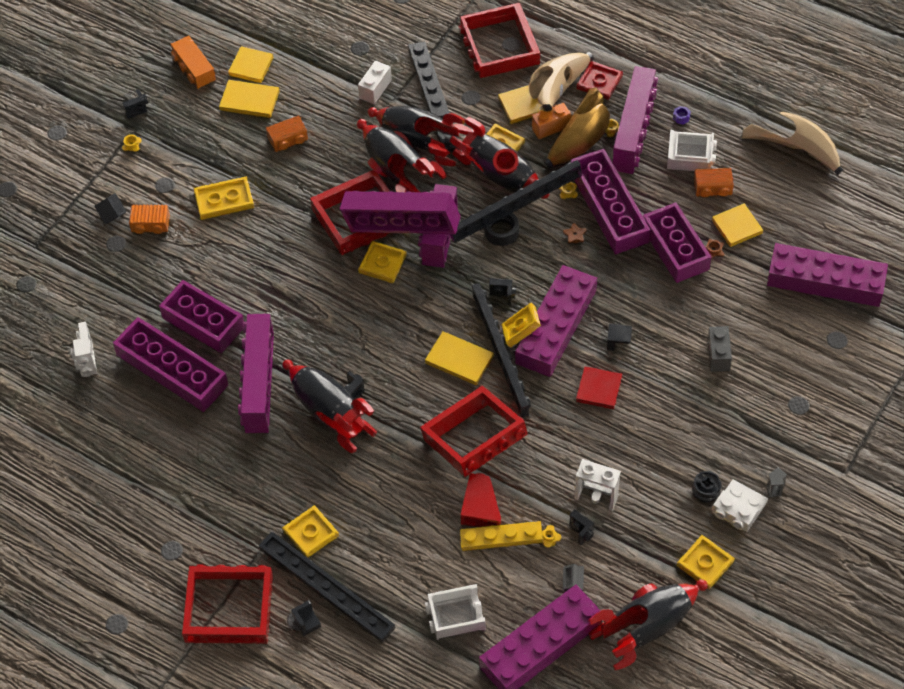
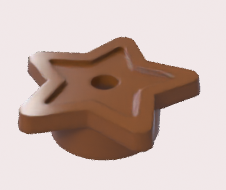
M573 223L570 229L563 230V233L568 236V243L584 242L583 235L587 232L586 228H579Z
M712 239L708 240L705 248L711 255V259L715 256L723 257L725 255L722 251L723 242L720 243Z

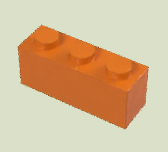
M186 36L171 44V56L174 61H178L181 71L183 73L186 72L191 84L194 83L197 88H200L216 80L214 68L190 36Z

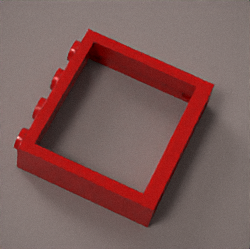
M520 3L460 16L458 29L460 34L464 36V45L469 48V58L473 59L474 71L478 72L480 78L540 64V51ZM515 19L528 53L482 64L469 30Z
M374 170L310 198L312 211L341 255L352 252L389 234L356 232L342 238L324 211L341 203L345 191L365 192L377 187L379 192H390L379 174Z
M483 385L420 427L424 441L464 477L528 435L525 421ZM487 405L511 424L464 457H461L440 438V436Z
M201 564L189 566L182 630L184 642L268 644L273 584L271 567L265 565H258L256 567H247L245 565L227 567L225 565L205 566ZM196 579L264 580L260 627L191 626Z

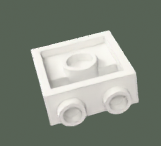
M81 322L78 323L79 331H76L77 340H73L74 348H71V355L76 370H80L82 377H89L97 374L95 355L87 323Z
M733 479L714 503L712 513L717 518L730 522L735 528L748 532L766 505L768 498Z

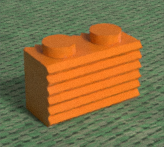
M564 103L555 105L551 111H539V113L532 115V130L538 139L562 131L571 119V113Z
M299 115L266 127L267 137L275 152L286 150L288 147L302 144L308 140L307 129Z
M732 168L695 169L694 184L696 196L732 195L734 187Z
M131 205L129 219L131 232L137 234L144 232L156 234L168 232L170 217L168 205Z

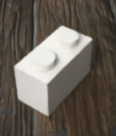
M374 61L358 84L359 98L375 104L392 80L391 67Z

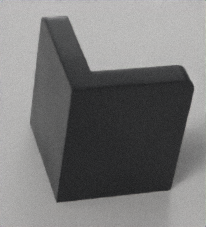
M116 193L94 206L105 224L127 212Z
M609 324L607 350L614 351L615 343L630 344L632 326Z
M309 600L291 610L293 621L303 637L321 627V623L315 615Z

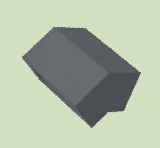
M779 467L769 474L767 482L769 497H779L782 495L787 474Z
M575 564L564 566L563 590L566 592L577 584L583 591L584 566H577Z

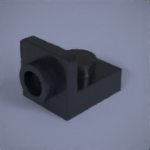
M139 89L136 90V98L122 102L128 119L147 112V97L145 94H141Z
M490 278L489 295L507 296V305H511L512 298L515 299L516 287H513V280Z
M349 371L347 373L349 384L344 388L353 399H357L365 391L364 380L359 374Z
M574 509L570 514V526L576 532H580L578 544L583 545L585 541H590L595 533L594 522Z

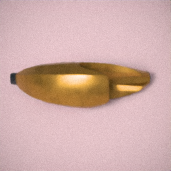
M596 87L589 90L552 146L547 158L544 160V164L549 169L553 165L563 164L588 151L608 128L610 113L606 106L603 105V96Z

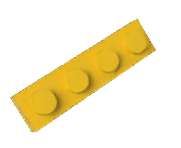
M541 521L460 529L462 551L543 543Z

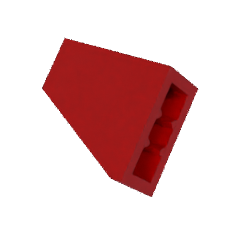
M470 473L461 510L462 525L474 527L501 525V515L490 476L482 473Z

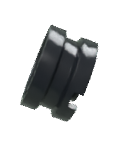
M702 471L695 476L692 493L701 502H712L720 494L722 481H720L716 473Z

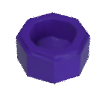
M682 106L675 108L673 120L678 124L689 122L690 110Z

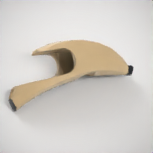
M592 53L566 54L551 59L535 70L530 79L529 93L533 99L538 98L539 103L542 105L540 110H552L553 105L565 90L586 69L588 64L593 61Z
M787 112L780 113L794 121L796 125L795 133L789 138H784L754 124H750L743 129L742 139L765 140L793 149H803L837 175L844 171L840 167V159L835 144L828 134L819 126L801 116Z

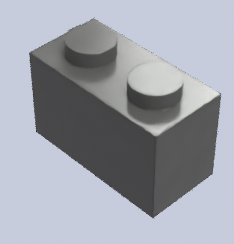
M729 326L709 327L707 341L711 372L730 371L732 354Z

